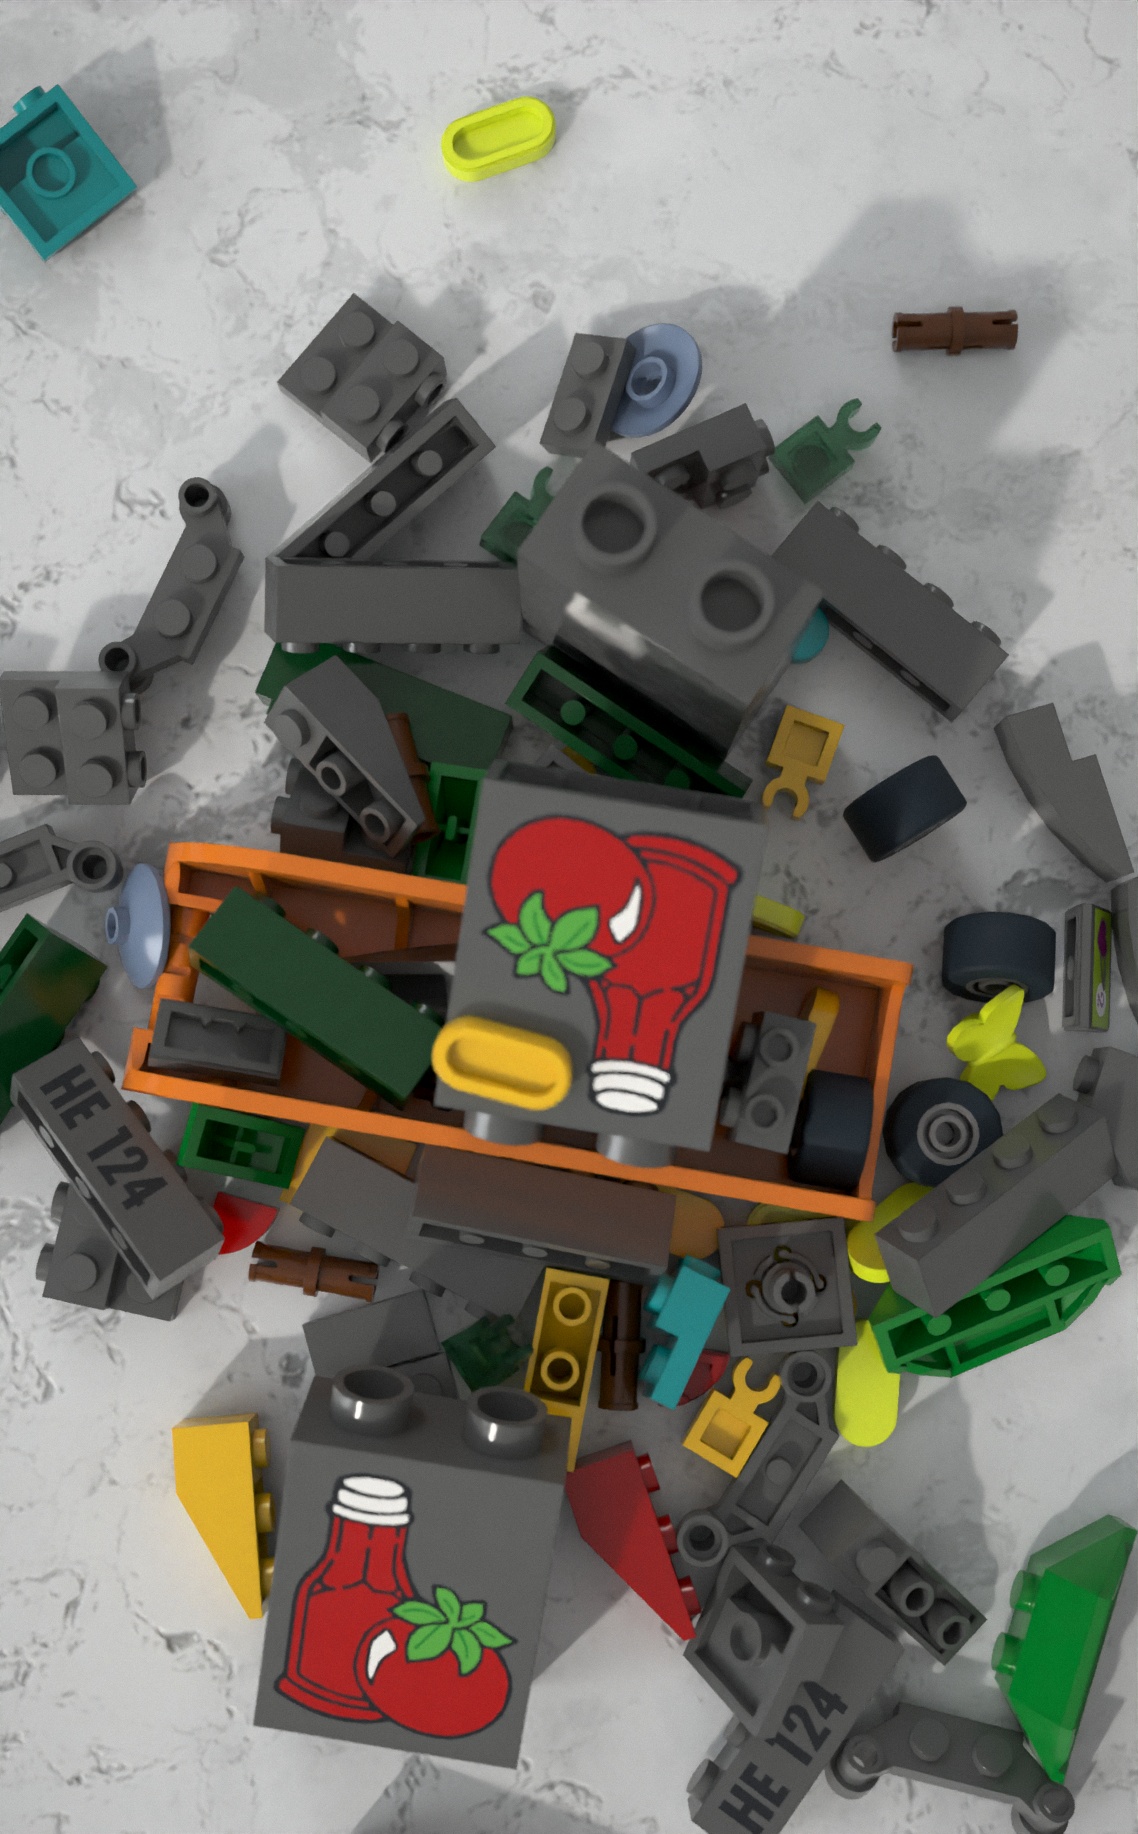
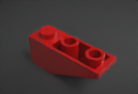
M629 1440L577 1458L574 1473L566 1471L565 1490L581 1538L683 1641L695 1638L696 1634L691 1617L701 1614L702 1610L690 1575L679 1579L677 1577L670 1555L679 1552L670 1515L666 1514L660 1517L656 1515L649 1493L661 1489L649 1453L637 1456L632 1441Z

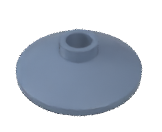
M668 323L649 325L637 330L626 338L637 351L611 428L615 433L629 438L653 435L672 424L692 401L702 375V355L695 339L686 330L677 325Z
M140 863L135 865L129 872L122 887L117 907H110L106 913L105 934L109 944L118 946L122 965L131 983L138 988H151L162 975L168 957L171 928L170 907L167 890L164 887V881L158 869L152 864Z

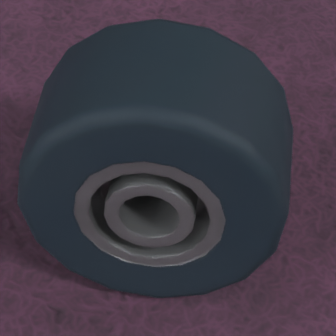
M931 755L903 768L862 794L845 808L843 818L871 862L876 863L905 849L951 820L964 810L967 801L940 758L936 755Z
M1011 912L971 913L955 918L944 928L942 986L958 997L988 1003L1006 988L1016 984L1024 990L1023 1003L1040 1000L1052 993L1054 989L1056 932L1044 921Z
M812 1069L808 1073L804 1095L798 1105L787 1153V1171L791 1181L845 1191H852L855 1188L865 1165L872 1129L873 1089L869 1079Z
M949 1077L917 1081L900 1092L886 1112L882 1131L886 1154L897 1171L912 1182L930 1188L937 1187L1004 1135L1000 1114L988 1095L970 1082Z

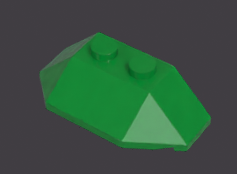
M1065 1215L937 1318H934L894 1292L889 1282L868 1318L885 1369L888 1373L895 1374L907 1371L922 1376L952 1378L1066 1330L1095 1301L1104 1285L1111 1286L1122 1275L1110 1226L1104 1219Z
M1109 1514L1030 1556L1026 1571L1019 1570L1012 1584L1010 1607L1015 1610L1008 1633L1001 1632L998 1635L992 1652L991 1667L992 1670L996 1671L994 1678L1021 1731L1024 1733V1737L1035 1759L1052 1781L1064 1784L1068 1763L1130 1552L1133 1549L1138 1530L1121 1518Z

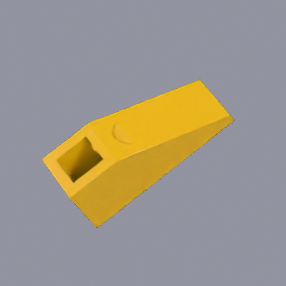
M547 1267L523 1391L538 1397L546 1405L547 1414L572 1418L566 1471L574 1473L609 1279Z
M258 1412L183 1419L172 1428L176 1494L250 1620L262 1619L269 1607L275 1557L268 1558L267 1532H274L276 1526L275 1500L273 1493H264L262 1468L270 1467L271 1464L268 1428L259 1429Z

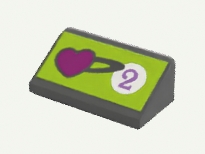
M1082 903L1065 912L1062 1027H1064V1031L1104 1033L1109 1030L1112 914L1109 910L1094 904Z

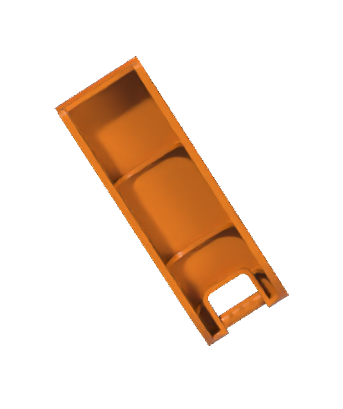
M169 842L163 872L164 887L167 890L169 907L171 908L168 957L164 971L156 982L148 1028L133 1027L121 1090L873 1222L876 1202L872 1201V1186L902 999L906 986L911 985L913 964L749 935L727 1054L733 1057V1061H737L734 1060L737 1034L743 1021L751 1023L753 1012L768 1011L798 1019L809 994L816 985L838 994V998H840L838 1013L815 1069L864 1077L871 1082L873 1089V1119L869 1148L860 1180L852 1191L793 1182L788 1176L787 1154L725 1140L727 1126L719 1124L722 1101L718 1102L710 1151L678 1146L676 1160L670 1166L662 1168L635 1167L615 1162L601 1155L596 1149L598 1133L545 1124L541 1141L530 1145H504L485 1141L469 1134L463 1127L464 1110L453 1109L449 1112L437 1110L431 1106L430 1101L412 1098L401 1112L289 1033L287 1034L278 1087L148 1066L160 999L165 998L193 1003L199 971L190 965L188 945L235 886H238L251 896L255 891H258L272 898L286 912L284 919L304 933L308 928H313L327 936L338 947L339 953L337 955L341 958L389 950L459 943L467 885L267 850L210 843Z

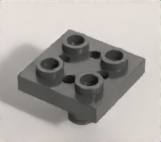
M834 1216L716 1228L721 1284L730 1288V1292L724 1302L730 1358L857 1345L844 1217ZM786 1245L789 1247L791 1252L786 1250L778 1251V1255L781 1258L789 1259L788 1261L777 1262L774 1259L773 1253L777 1246ZM819 1274L823 1275V1277L825 1278V1286H824V1288H823L824 1283H823V1281L820 1279ZM811 1276L813 1277L815 1286L819 1289L823 1288L822 1290L815 1291ZM751 1280H758L761 1282L762 1293L760 1294L756 1285H751L750 1292L754 1297L748 1296L745 1291L746 1284ZM794 1312H796V1313H797V1321H796V1323L793 1324V1323L795 1322V1318H794L792 1315H786V1314H781V1313L793 1314ZM781 1321H786L788 1324L793 1325L785 1326L781 1323Z

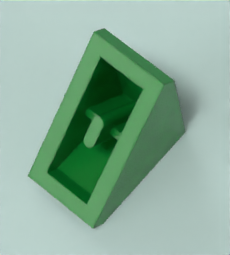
M431 762V780L428 782L427 789L436 823L441 833L431 840L417 844L412 876L467 885L482 783L488 770Z
M193 1102L176 1164L289 1189L305 1129L233 1109Z

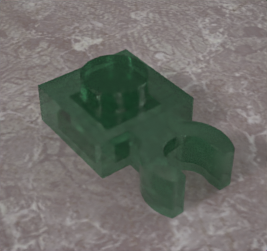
M858 398L846 402L840 408L834 425L830 428L817 415L775 447V454L768 457L804 504H807L853 468L855 460L847 452L848 450H864L876 441L882 428L878 423L873 424L864 432H857L849 425L848 420L854 417L862 406Z
M547 466L537 473L530 492L531 500H528L516 491L512 494L481 535L479 546L499 560L507 561L518 567L517 551L555 498L545 489L551 479L553 469Z
M504 1314L491 1324L486 1316L457 1330L440 1343L471 1392L503 1383L520 1370L518 1367L520 1363L533 1354L534 1349L530 1343L519 1346L511 1339L508 1327L516 1322L512 1315Z

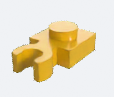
M786 705L765 762V766L781 771L780 776L772 780L761 795L760 802H763L766 811L770 808L775 794L787 792L795 800V808L792 811L791 820L798 821L804 815L809 805V794L804 786L807 780L821 786L823 785L844 729V724Z
M748 1356L740 1357L732 1368L731 1380L733 1388L729 1395L712 1386L681 1439L683 1446L736 1478L769 1424L766 1418L754 1411L758 1404L768 1402L774 1398L781 1386L778 1374L772 1371L763 1386L759 1388L749 1387L745 1382V1376L751 1368L753 1360Z

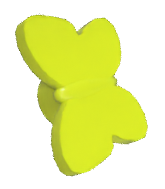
M1016 984L1011 985L991 999L980 1012L966 1016L947 1035L946 1046L949 1052L967 1063V1067L961 1073L959 1080L970 1082L987 1094L991 1101L997 1095L1000 1085L1010 1090H1018L1038 1084L1047 1076L1046 1069L1037 1055L1016 1040L1017 1035L1014 1030L1020 1017L1024 999V990Z

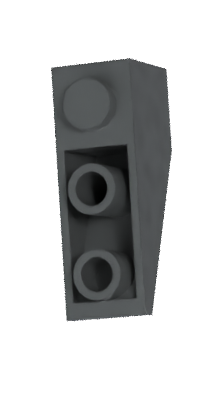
M335 655L286 684L264 723L275 734L279 742L288 748L318 779L324 790L333 795L362 826L365 833L394 859L403 852L426 819L379 699Z
M842 1479L798 1525L840 1573L944 1666L986 1622L987 1618Z

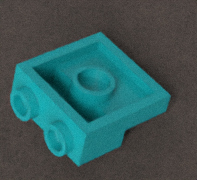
M59 84L55 85L48 92H45L41 86H37L29 91L13 106L17 116L0 128V210L4 215L8 216L44 263L137 190V185Z
M686 1255L685 1258H680L670 1276L665 1273L662 1274L656 1284L651 1287L642 1308L652 1314L646 1327L668 1337L665 1346L661 1344L652 1345L641 1367L638 1379L647 1383L642 1396L673 1410L677 1406L730 1292V1288L717 1282L721 1273L720 1270L692 1256Z

